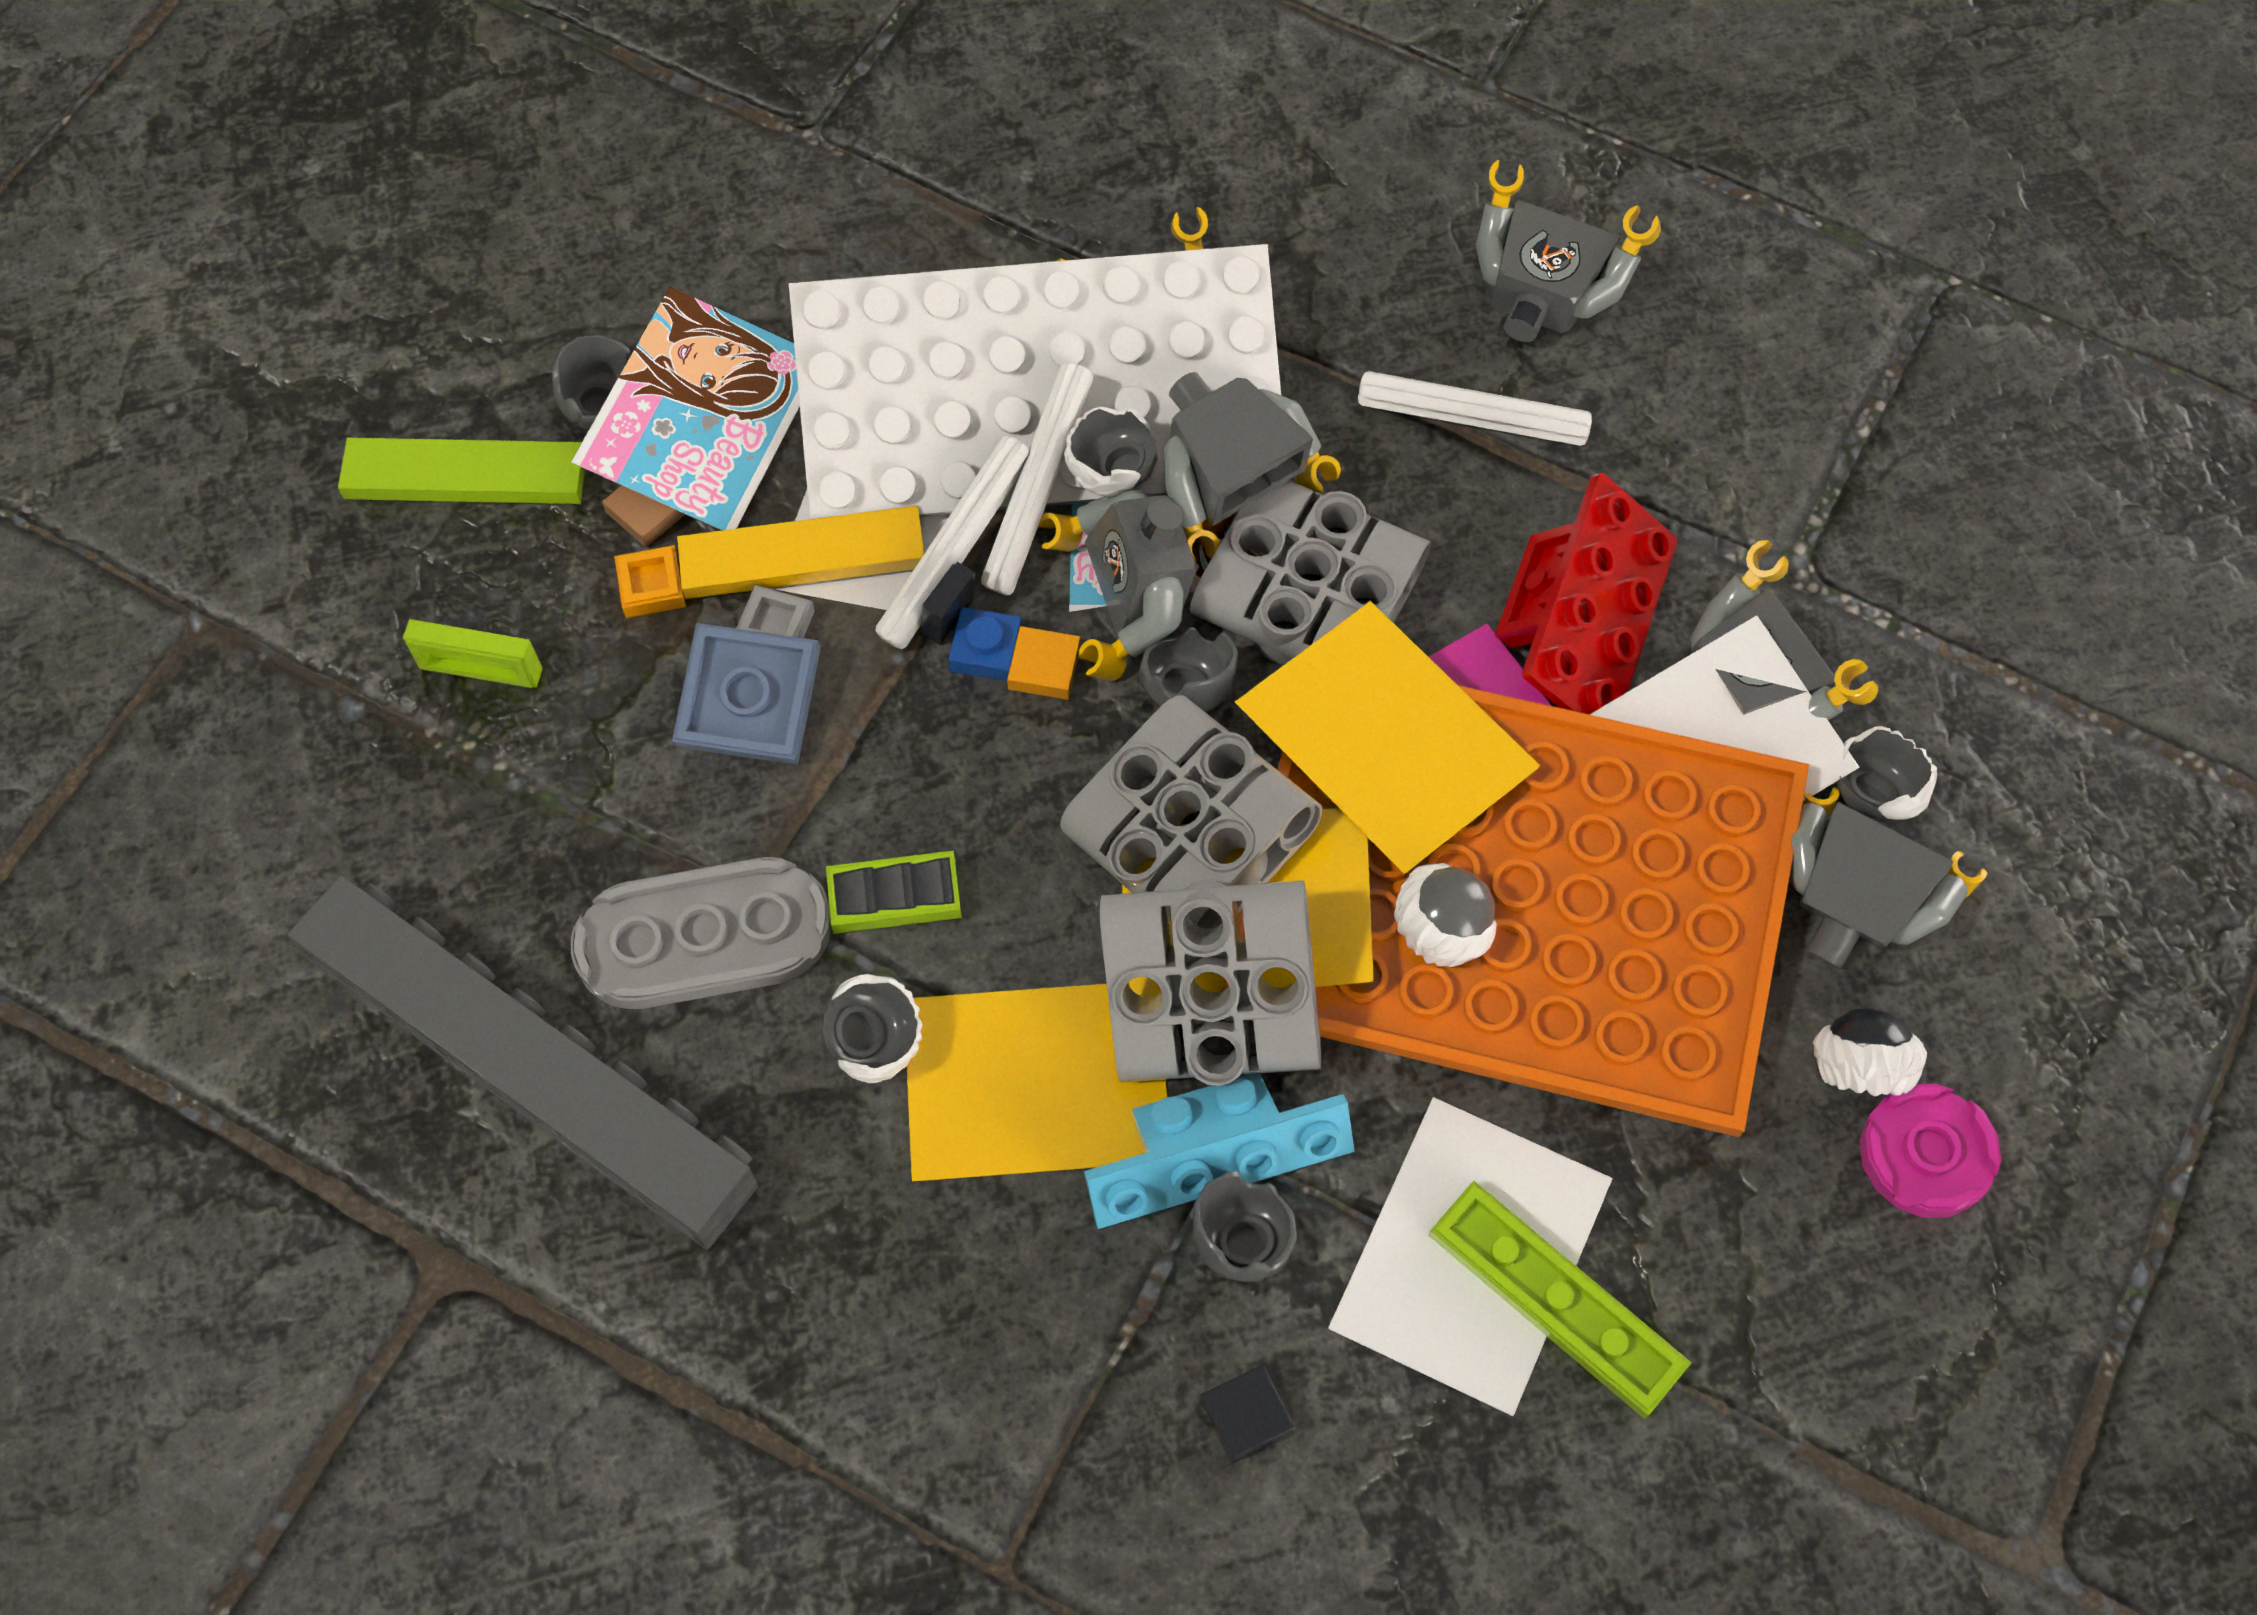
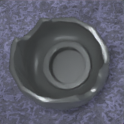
M603 335L576 337L559 349L552 367V391L555 403L570 423L577 424L579 428L586 430L591 428L631 356L630 349L626 345Z
M1191 627L1176 638L1161 639L1156 644L1147 647L1141 662L1139 678L1144 690L1159 706H1162L1167 700L1175 696L1184 695L1204 712H1208L1225 701L1230 693L1237 670L1238 651L1227 634L1220 633L1215 641H1209L1201 637L1197 630Z
M1237 1171L1228 1172L1206 1183L1193 1208V1243L1202 1262L1215 1273L1227 1279L1241 1282H1259L1273 1277L1285 1268L1297 1242L1295 1214L1284 1199L1278 1195L1274 1185L1271 1183L1260 1185L1245 1181L1241 1177L1240 1172Z

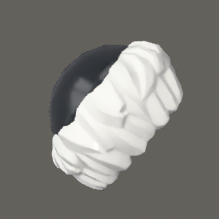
M1874 1008L1848 1011L1835 1019L1832 1025L1824 1027L1815 1036L1813 1041L1814 1056L1817 1059V1065L1825 1083L1837 1086L1841 1090L1850 1088L1856 1093H1862L1867 1090L1875 1097L1880 1094L1888 1095L1889 1093L1892 1095L1907 1094L1908 1091H1911L1916 1086L1927 1058V1052L1922 1042L1916 1035L1910 1032L1905 1023L1890 1013Z

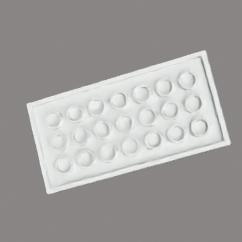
M1268 244L789 283L810 519L918 505L920 517L951 514L1002 437L1006 435L1014 437L1030 449L1060 366L1064 362L1083 366L1091 371L1093 381L1079 418H1083L1085 412L1097 407H1106L1113 410H1127L1130 408L1139 413L1148 423L1150 433L1156 440L1158 461L1151 476L1143 484L1132 490L1143 491L1149 497L1166 495L1163 449L1169 441L1172 418L1180 411L1169 397V391L1181 377L1190 372H1196L1212 391L1217 390L1235 378H1246L1258 389L1263 388L1281 395ZM1064 456L1046 506L1088 503L1104 496L1082 488L1076 482L1075 476L1069 471ZM1017 481L998 510H1007Z

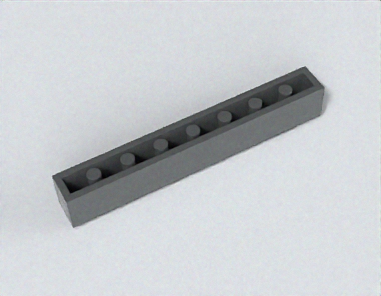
M340 875L288 932V937L306 959L706 1251L710 1249L759 1187L750 1167H748L752 1158L739 1145L724 1135H720L713 1142L695 1129L700 1121L686 1107L670 1097L663 1104H660L644 1092L648 1084L634 1070L618 1060L611 1067L607 1066L592 1055L597 1048L581 1032L569 1024H565L558 1031L542 1019L546 1011L532 997L518 988H514L509 995L492 983L496 975L484 963L468 952H465L460 959L443 948L447 941L435 928L419 917H416L410 924L394 913L398 905L372 883L368 882L360 889Z

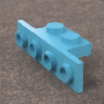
M1248 1074L1238 1077L1228 1084L1221 1086L1211 1085L1133 1108L1132 1112L1136 1130L1146 1153L1084 1171L1097 1228H1104L1196 1200L1206 1183L1228 1172H1240L1241 1177L1245 1181L1253 1183L1355 1152L1348 1102L1344 1094L1279 1113L1261 1074Z

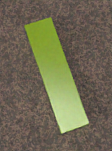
M347 438L338 490L343 499L581 504L585 468L571 461L582 442Z
M1474 1180L1430 1230L1428 1235L1643 1419H1646L1690 1366L1691 1362Z

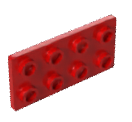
M1605 473L1591 476L1575 523L1530 536L1495 636L1510 648L1532 644L1522 671L1524 680L1559 708L1589 715L1628 692L1677 545L1676 536Z

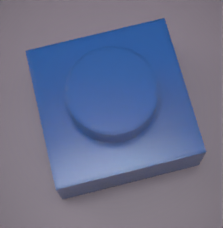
M961 607L948 659L950 672L1007 681L1019 628L1022 626V617Z

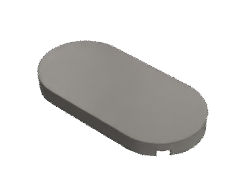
M773 857L756 858L628 881L604 890L592 900L593 906L586 911L584 917L580 915L571 935V956L581 980L593 995L607 1004L625 1009L651 1008L776 985L802 975L819 960L828 945L831 935L830 906L822 885L811 874L809 876L805 871L798 869L794 863Z

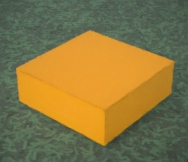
M675 545L614 556L621 604L626 618L686 607Z
M1020 626L1007 679L1008 690L1069 700L1078 661V651L1081 647L1080 636Z

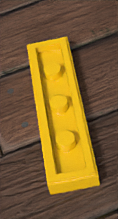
M918 505L677 536L681 587L685 599L753 591L755 585L765 588H776L914 570L924 555Z

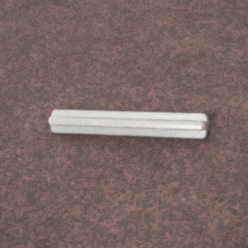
M1064 362L1060 366L1030 446L1029 454L1024 462L981 577V584L991 591L1003 595H1011L1014 592L1067 448L1066 438L1070 434V430L1076 426V420L1079 418L1093 381L1091 371L1083 366Z
M1371 371L1365 372L1362 376L1358 394V401L1362 406L1579 446L1585 445L1588 440L1592 423L1591 413L1584 410Z
M1008 435L1001 438L877 624L876 632L884 641L899 649H903L908 645L921 625L923 603L951 565H955L956 562L962 564L1018 480L1030 450L1024 443Z

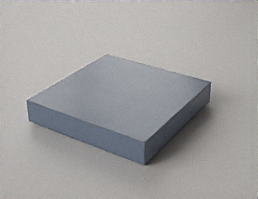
M696 623L672 739L673 744L679 748L798 765L821 649L818 640Z

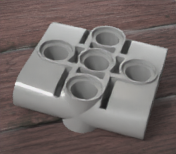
M1288 480L1239 510L1195 589L1190 604V614L1255 642L1258 650L1266 659L1274 663L1286 664L1363 607V604L1356 601L1358 598H1368L1377 602L1378 604L1375 606L1395 623L1424 567L1432 541L1367 514L1361 500L1351 493L1336 491L1323 495ZM1337 527L1347 532L1338 534L1327 529ZM1258 550L1266 553V555L1255 557L1245 552ZM1303 574H1314L1322 579L1319 581H1309L1300 576ZM1286 621L1297 627L1284 630L1277 628L1273 624Z
M1179 695L1167 700L1077 794L1065 809L1060 827L1066 836L1122 883L1130 893L1185 889L1191 883L1203 879L1215 880L1225 886L1267 883L1311 836L1321 820L1322 806L1259 756L1245 737L1229 732L1187 697ZM1244 765L1237 775L1223 779L1230 769ZM1156 776L1153 782L1146 788L1137 790L1145 779ZM1200 811L1196 820L1188 825L1180 826L1187 815ZM1245 848L1242 856L1235 862L1223 864L1227 855L1233 850ZM1156 858L1151 868L1143 873L1136 874L1137 869L1143 862ZM1236 901L1238 914L1243 909L1242 901ZM1166 906L1168 924L1172 927L1171 906ZM1197 907L1187 913L1191 922L1202 929L1215 928L1223 922L1221 916L1209 907Z
M1203 879L1191 883L1185 889L1101 896V938L1115 1061L1120 1082L1196 1078L1207 1085L1221 1086L1231 1083L1241 1074L1321 1069L1320 1033L1307 893L1304 880L1225 886L1215 880ZM1236 901H1242L1245 941L1240 939ZM1166 906H1171L1172 936L1174 946H1171L1170 944V934ZM1197 907H1209L1221 916L1223 922L1215 928L1202 929L1191 922L1187 913ZM1282 967L1291 971L1296 977V981L1290 986L1278 988L1267 984L1261 974L1269 968ZM1204 972H1215L1223 976L1229 986L1223 991L1216 993L1207 992L1198 986L1195 982V977ZM1136 977H1148L1156 981L1162 992L1156 996L1143 997L1136 994L1130 988L1128 982ZM1251 1019L1254 1022L1257 1056H1251L1249 1020ZM1179 1024H1182L1186 1061H1182ZM1220 1036L1229 1040L1235 1049L1228 1054L1216 1055L1207 1051L1202 1045V1041L1208 1037Z

